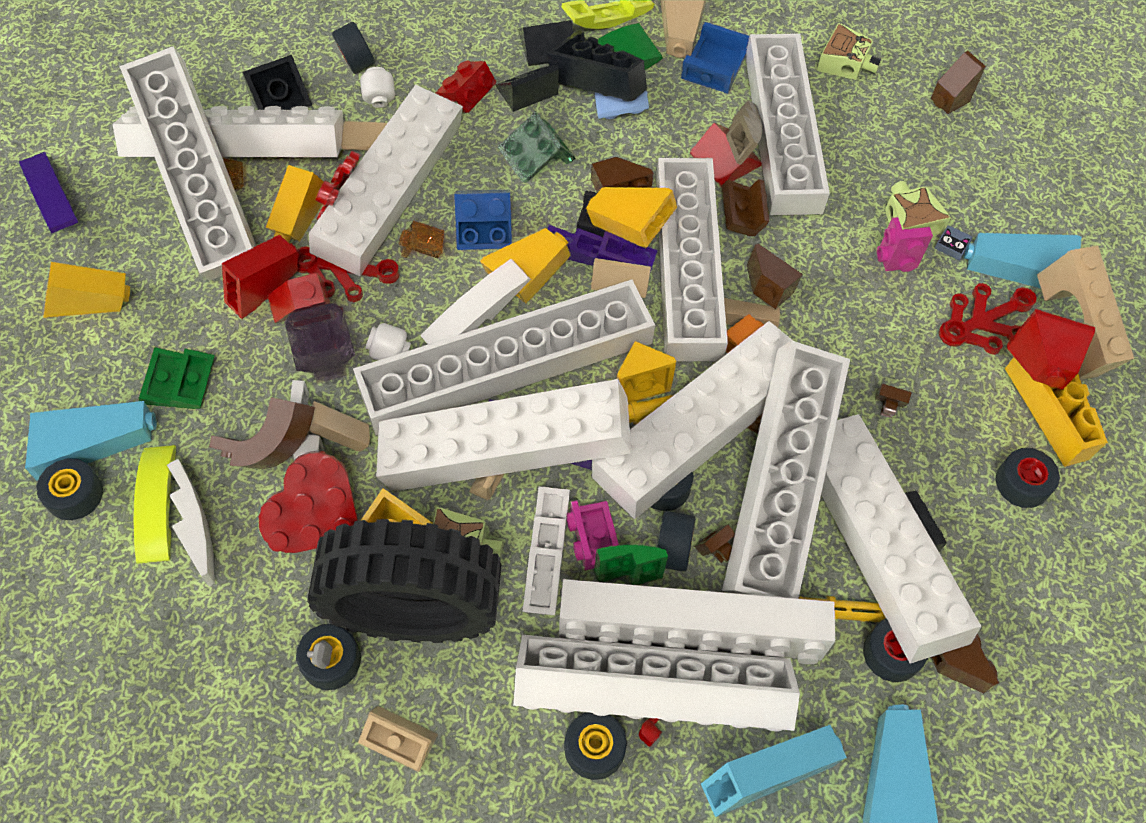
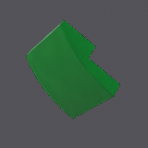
M640 23L618 28L598 38V44L602 46L608 43L614 46L615 52L623 50L644 60L645 70L663 59L661 53Z
M154 347L139 395V401H144L146 405L200 409L215 355L186 348L183 353Z
M617 545L596 549L594 573L597 582H606L628 575L631 585H641L663 578L668 554L664 549L645 545Z

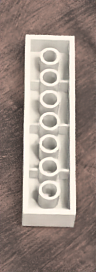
M750 34L745 58L752 103L756 105L762 123V138L759 142V150L769 215L823 214L830 192L800 34Z
M173 46L122 65L120 69L199 274L207 280H212L222 276L223 262L255 247L256 243L184 59Z
M415 84L341 187L333 206L329 205L309 232L310 253L355 275L361 276L461 125L463 106Z
M135 106L130 107L125 114H122L113 123L118 157H154ZM215 106L211 110H204L222 157H338L342 149L343 112L342 110H335L331 106L320 107L318 110H308V107L305 106L291 108L292 110H281L279 106H269L265 110H254L252 106H242L238 110H227L226 106Z
M658 158L656 188L672 189L677 204L676 210L658 232L665 354L674 357L676 361L717 362L724 357L728 341L713 158Z
M768 321L630 429V454L593 459L592 478L634 519L639 517L688 474L695 471L763 413L777 351L780 347L793 340Z
M790 341L778 349L722 591L735 594L799 598L850 359L795 341Z
M614 379L379 421L376 477L391 491H400L630 454L628 397L619 380Z
M859 414L837 420L821 495L909 663L911 664L970 645L980 630L981 624Z
M563 579L559 638L779 658H798L799 663L810 665L818 663V660H822L835 643L834 602Z
M522 635L516 665L513 706H523L531 710L539 708L557 709L564 713L574 711L591 712L598 716L609 714L625 715L633 719L644 717L658 718L667 722H676L678 720L691 721L701 725L725 724L736 728L758 727L778 732L782 730H795L800 692L790 658Z

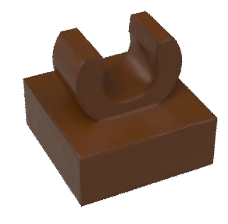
M882 383L877 389L875 400L884 402L880 415L889 418L895 416L898 406L904 408L909 404L912 392Z
M729 524L719 527L694 547L702 556L713 554L720 563L724 560L727 562L732 550V546L727 541L734 537L735 533Z

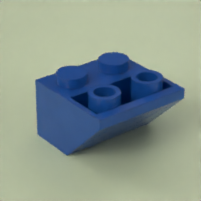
M510 189L455 191L457 250L502 249L512 244Z

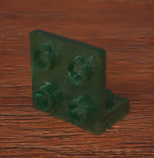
M536 111L498 145V149L523 183L532 179L553 158L556 161L561 159L566 164L576 159L551 124Z

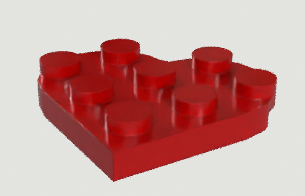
M310 451L298 456L288 466L284 477V489L274 493L263 504L258 516L260 533L271 550L284 553H298L317 549L318 540L324 536L325 532L330 529L336 531V527L341 524L352 526L355 521H359L349 475L344 464L339 462L334 456L328 455L324 451Z

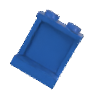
M704 22L701 36L691 56L686 55L683 61L681 79L728 94L745 60L749 35Z

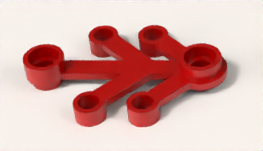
M352 150L349 156L347 155L343 164H339L331 183L326 180L323 182L315 201L323 205L317 220L329 205L333 206L340 188L352 174V169H355L361 157L357 152Z
M308 246L297 249L299 255L298 272L308 273L309 275L318 273L324 281L325 287H331L327 291L329 298L335 294L336 289L334 283L331 280H326L320 269L330 270L344 288L348 301L358 302L362 299V288L355 284L347 274L353 273L311 254L310 247ZM384 259L376 266L367 265L361 275L376 277L384 284H391L398 280L400 272L398 264L394 260ZM387 272H392L390 275H384ZM351 291L359 292L357 295L354 296L349 295Z
M979 283L972 292L975 300L971 319L965 322L962 321L963 311L969 304L967 296L961 293L953 295L950 300V307L952 308L950 320L941 325L939 337L949 346L958 347L968 343L983 347L989 354H998L1003 347V342L1000 338L996 336L985 337L972 333V331L977 329L1005 336L1010 341L1014 336L1012 332H1017L1021 326H1009L994 321L1015 311H1030L1037 300L1036 294L1029 288H1018L1013 293L1010 301L985 312L987 299L991 295L992 290L987 284ZM978 290H983L986 295L980 294ZM955 300L962 301L964 305L957 304ZM989 343H995L998 348L991 347Z

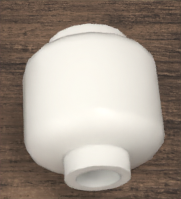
M368 68L361 76L360 86L364 102L372 104L375 108H383L395 98L393 76L384 68Z
M381 323L377 328L372 327L365 349L369 350V356L372 359L381 360L408 351L411 343L406 341L407 333L405 330Z

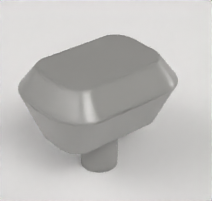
M323 640L315 644L314 651L307 652V657L312 658V664L325 669L330 663L332 646Z

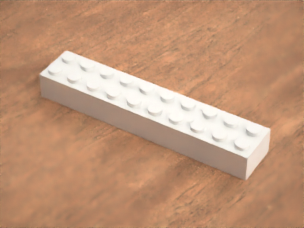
M629 280L353 368L374 433L378 435L379 421L466 406L629 352L635 341L646 346L653 343L655 323L633 280Z

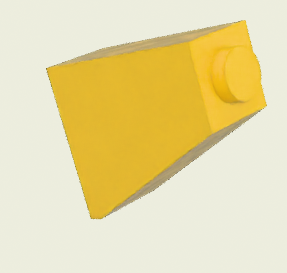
M288 165L266 225L267 229L275 233L273 237L280 234L288 243H290L291 239L301 241L322 206L315 199L324 181L313 172Z
M602 187L596 196L589 201L586 209L594 226L646 249L676 210L677 204L673 190L669 188Z
M544 228L483 257L480 263L485 272L490 274L508 260H514L531 279L515 295L526 304L571 255L567 247L568 241L560 233L555 232L553 234Z
M51 262L43 318L120 312L122 303L128 302L130 296V285H125L126 273Z

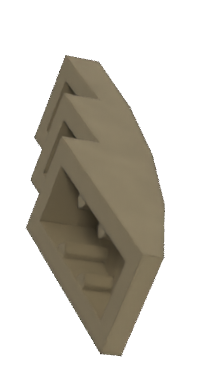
M749 100L733 117L732 124L729 127L730 131L726 135L736 163L739 165L746 160L762 138V123L756 105Z

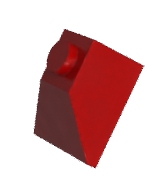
M1035 309L1008 342L1007 349L1034 381L1063 390L1079 373L1095 334V327Z

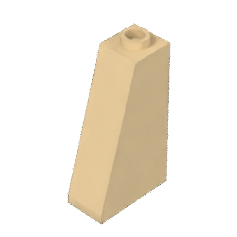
M660 0L666 53L677 58H685L686 55L691 56L706 0Z

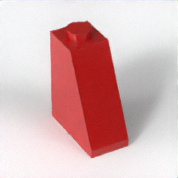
M279 234L223 262L224 303L241 319L257 309L268 299V294L298 271L299 255L296 247L292 243H288Z
M318 273L287 280L267 295L275 323L332 309L325 283Z

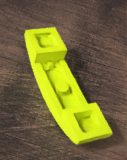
M584 0L562 3L561 8L579 26L590 29H605L615 27L641 16L653 9L655 4L652 0H620L588 6Z
M175 445L144 448L140 457L135 483L133 516L134 547L137 564L170 561L169 495L171 493L172 473L167 464L175 461Z

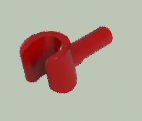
M658 718L646 720L639 731V738L648 747H651L663 733L656 726V723L659 721Z

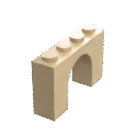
M1098 245L1070 250L1037 274L1045 301L1074 295L1081 306L1084 324L1095 327V334L1078 373L1080 380L1098 377L1134 359Z

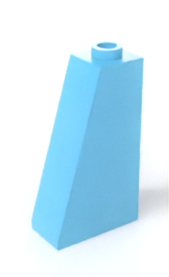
M978 233L974 243H968L964 259H968L967 270L1041 288L1037 274L1070 250L1080 249L1082 236Z
M144 401L30 413L25 469L37 481L43 471L56 461L69 458L79 459L88 464L151 441V431L156 430L157 427L155 413L150 412Z
M892 705L878 718L862 823H938L921 710H909L908 705Z
M831 725L727 762L702 782L701 786L715 817H718L832 768L847 757L843 751L840 739L835 735Z

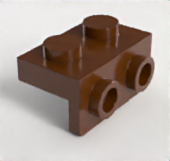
M758 179L751 187L727 180L722 185L726 229L747 236H756L769 223L764 180Z

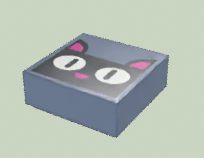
M948 225L938 240L935 249L960 261L968 243L971 242L973 237Z

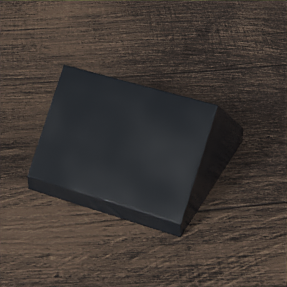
M572 20L518 29L528 66L547 64L546 52L574 34Z
M292 55L242 72L249 96L256 110H265L269 106H279L281 110H292L291 108L297 106H312Z
M557 65L540 67L495 85L514 112L558 95L559 69Z

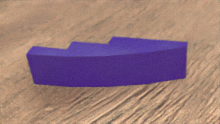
M42 152L19 161L26 181L51 234L79 223L46 153Z
M552 225L548 226L550 232L553 234L558 232L568 241L567 247L571 256L567 260L594 266L595 258L649 266L651 267V273L658 250L650 247L645 249L606 231L604 236L601 237L579 228L576 229L574 234Z

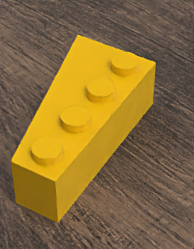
M1014 357L1004 368L1064 467L1090 460L1108 443L1096 409L1090 407L1087 396L1090 394L1086 384L1081 383L1078 374L1062 390L1034 381Z

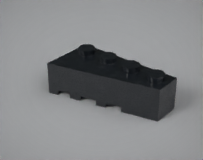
M579 30L546 52L548 65L558 66V83H562L565 86L578 87L584 91L601 93L604 96L620 98L623 101H633L647 90L644 60L623 50L615 52L614 46L608 43L602 46L598 44L597 38L591 36L587 39L584 37V32Z

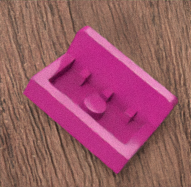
M891 218L888 228L884 231L883 240L880 246L877 247V258L879 262H883L885 271L901 270L902 272H909L918 268L933 237L930 227L902 230L899 218Z
M578 501L571 502L570 513H566V520L569 532L575 531L577 541L573 542L575 557L577 561L582 560L585 571L595 568L596 549L619 545L608 502L604 501L580 507Z

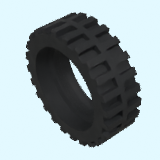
M377 519V522L373 523L360 520L355 521L352 526L347 524L338 525L336 531L330 529L324 533L323 537L319 538L307 602L312 612H316L319 618L329 619L330 624L336 627H346L348 631L353 633L362 632L366 633L369 637H385L391 641L409 640L416 643H421V641L443 643V641L451 640L458 642L462 641L465 637L473 639L478 637L479 633L486 634L490 631V628L495 626L502 563L500 562L499 555L493 553V549L489 545H480L479 539L473 536H462L461 531L452 528L444 530L438 528V525L427 523V525L413 524L411 520L390 522L388 519Z

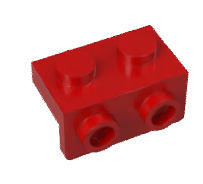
M467 60L457 66V71L442 82V86L435 94L450 101H457L459 105L463 106L462 111L469 113L496 84V80L486 61L470 62Z

